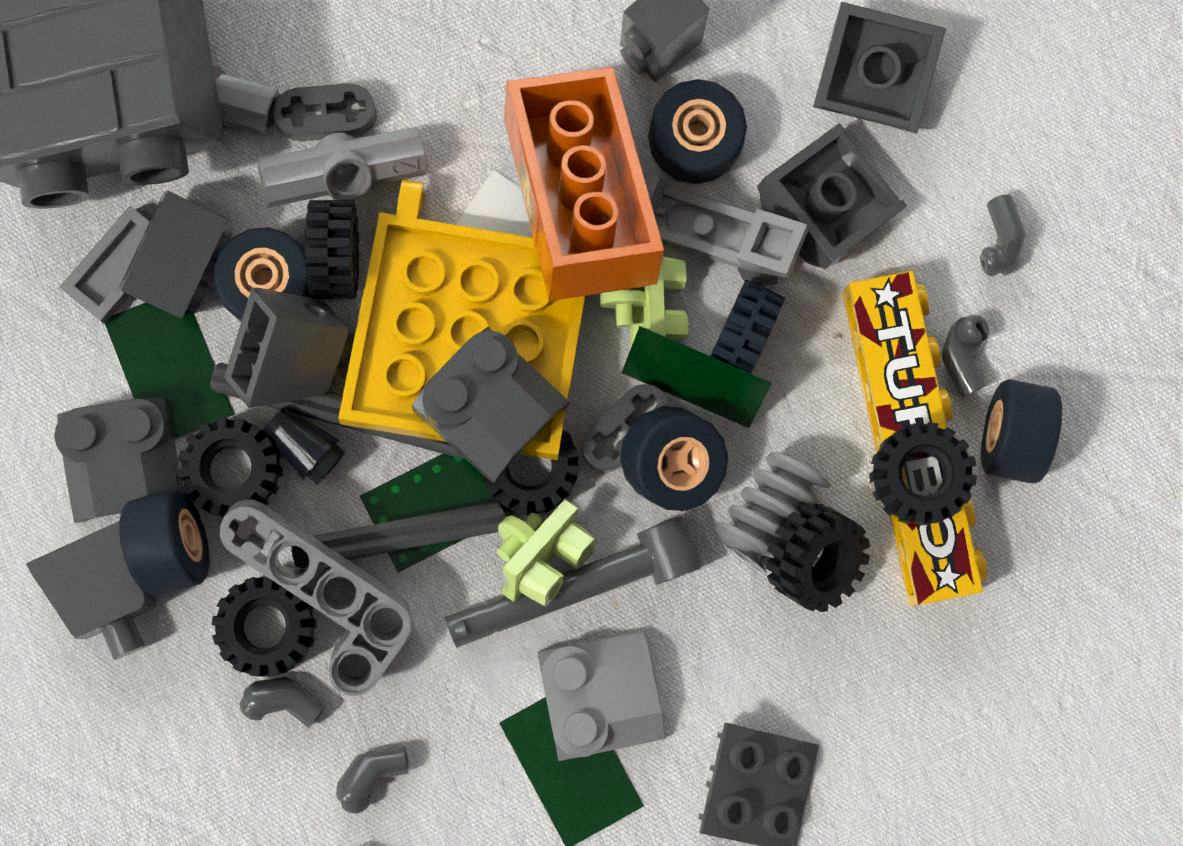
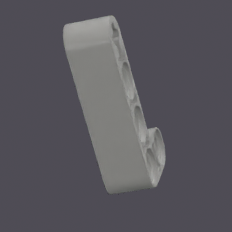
M244 499L236 502L228 509L220 525V539L223 546L230 553L344 627L346 631L335 645L331 654L329 677L333 686L339 692L346 695L359 696L369 692L376 685L410 634L411 610L407 601L400 594L265 504L253 499ZM249 516L254 517L258 521L255 528L256 532L267 540L270 539L273 530L281 534L274 540L268 556L261 553L266 541L252 533L245 539L240 538L236 534L239 524L233 519L244 522ZM298 546L308 554L309 564L300 571L287 570L281 565L278 553L285 547ZM335 577H344L354 584L356 592L351 599L337 602L326 594L325 584ZM391 608L400 614L402 621L395 630L382 632L372 625L370 620L372 615L379 609ZM359 654L369 661L370 668L364 675L351 677L341 670L340 661L347 655Z

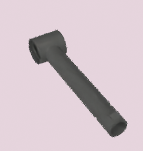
M683 517L637 533L640 545L583 565L581 568L562 573L564 575L563 585L547 606L532 600L522 593L515 602L502 595L489 600L487 603L478 604L446 616L447 626L456 648L651 575L655 584L658 585L701 569L700 561Z

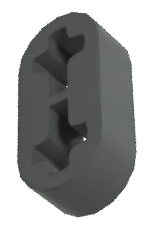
M351 83L289 89L278 96L273 108V116L279 130L285 137L293 141L321 140L333 133H345L352 137L360 136L372 128L377 114L372 95L368 90L358 84ZM351 98L357 100L359 107H366V111L357 113V121L347 122L343 113L329 114L330 110L346 108L347 99ZM303 103L307 112L321 111L320 115L304 117L303 126L295 127L291 118H285V114L293 113L294 104Z
M648 384L637 385L628 390L585 433L581 449L586 463L594 470L605 473L620 468L622 466L620 462L622 442L625 436L618 441L615 447L619 456L614 460L608 456H604L600 460L594 457L593 453L597 445L593 438L599 434L607 439L619 428L627 434L630 427L625 422L635 411L632 400L636 397L643 402L653 398L658 403L655 409L662 406L669 407L668 399L663 391L656 386Z

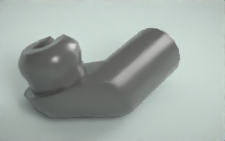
M1000 195L987 203V209L997 233L996 247L984 248L980 256L983 272L989 276H995L999 273L1006 276L1017 268L1025 238V230L1012 196Z
M970 315L967 318L963 317L957 320L951 326L942 349V360L962 398L987 386L974 363L981 342L986 340L989 335L987 322L978 315Z
M287 677L255 681L244 690V696L240 701V709L248 719L262 720L264 715L268 713L286 710L308 729L326 709V706L294 680Z
M405 747L364 753L353 759L337 782L336 787L337 799L340 800L341 806L346 812L357 814L366 810L370 805V793L379 779L409 774Z

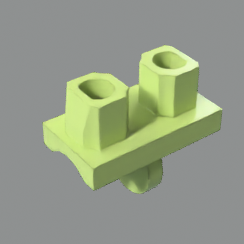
M663 257L657 285L600 294L601 307L616 309V326L629 327L630 349L639 326L676 342L688 337V316L684 310H665L664 292L677 293L684 290L687 282L686 262Z
M564 499L544 523L541 517L533 512L524 521L514 516H506L498 526V531L505 542L497 549L499 557L507 561L503 567V574L507 579V583L501 591L503 595L515 602L523 593L532 600L547 606L558 594L564 580V575L548 565L556 555L575 569L581 568L594 551L595 538L576 523L577 507Z

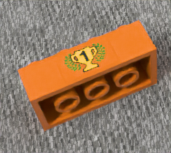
M606 67L507 81L504 122L549 301L657 285L664 248L614 68Z

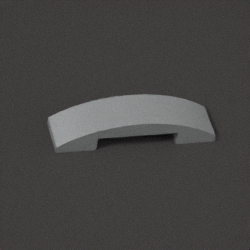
M643 172L662 243L738 268L789 278L808 233L809 226L807 224L758 208L756 213L749 212L666 185L661 177Z

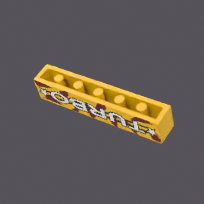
M913 270L850 282L842 291L876 453L886 438L910 424L919 422V425H924L932 422L938 423V428H947L946 421L952 420V407L947 390L945 388L939 389L935 368L940 367L941 359L935 337H927L923 316L929 314V302L924 285H916ZM916 453L909 456L902 468V478L904 484L911 492L921 496H928L934 494L940 488L943 482V469L938 460L926 453ZM971 498L968 503L961 506V511L954 516L929 525L905 524L898 521L899 517L894 514L890 515L909 606L983 592L981 581L987 580V567L982 550L980 548L974 549L969 527H974L976 520Z

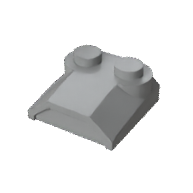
M645 631L537 652L558 761L587 757L596 753L666 739Z

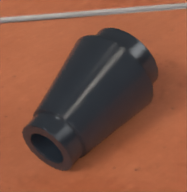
M285 406L263 429L271 437L272 442L301 479L305 480L308 477L316 485L333 470L346 454L337 445L340 439L298 414L292 413Z

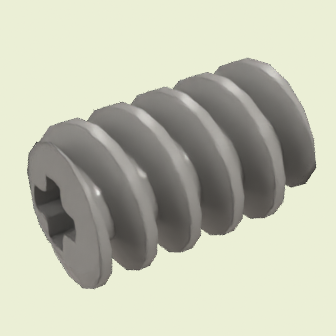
M770 452L766 457L767 463L773 472L758 469L753 475L761 490L745 487L740 493L749 508L732 504L728 509V513L736 526L719 522L715 527L717 534L729 550L764 574L768 572L759 558L761 555L774 558V555L767 550L769 543L772 542L774 537L781 538V536L775 534L779 525L787 529L784 523L787 521L786 517L792 512L801 516V511L797 507L800 502L815 506V503H819L810 489L813 484L827 489L831 486L826 478L803 461L791 455L778 452Z

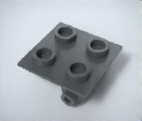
M724 723L722 733L718 732L717 738H720L716 762L715 765H710L709 769L713 771L712 779L706 782L709 792L704 813H699L698 817L699 820H702L699 833L758 846H796L819 745Z

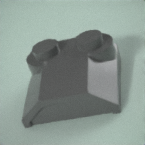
M840 2L813 107L917 134L946 28Z
M840 123L765 176L757 185L761 206L764 211L805 223L809 226L799 256L808 264L827 269L829 266L837 263L846 253L907 206L903 200H899L843 131L844 127Z
M487 327L472 336L427 382L413 402L412 411L489 481L495 484L508 465L557 414L569 406L570 402L517 353L513 342L507 336Z
M165 397L129 399L79 407L57 414L58 423L55 428L54 438L56 446L63 456L74 523H82L99 517L121 514L123 507L131 500L170 489L182 490L181 480L178 477L177 469H179L169 399Z

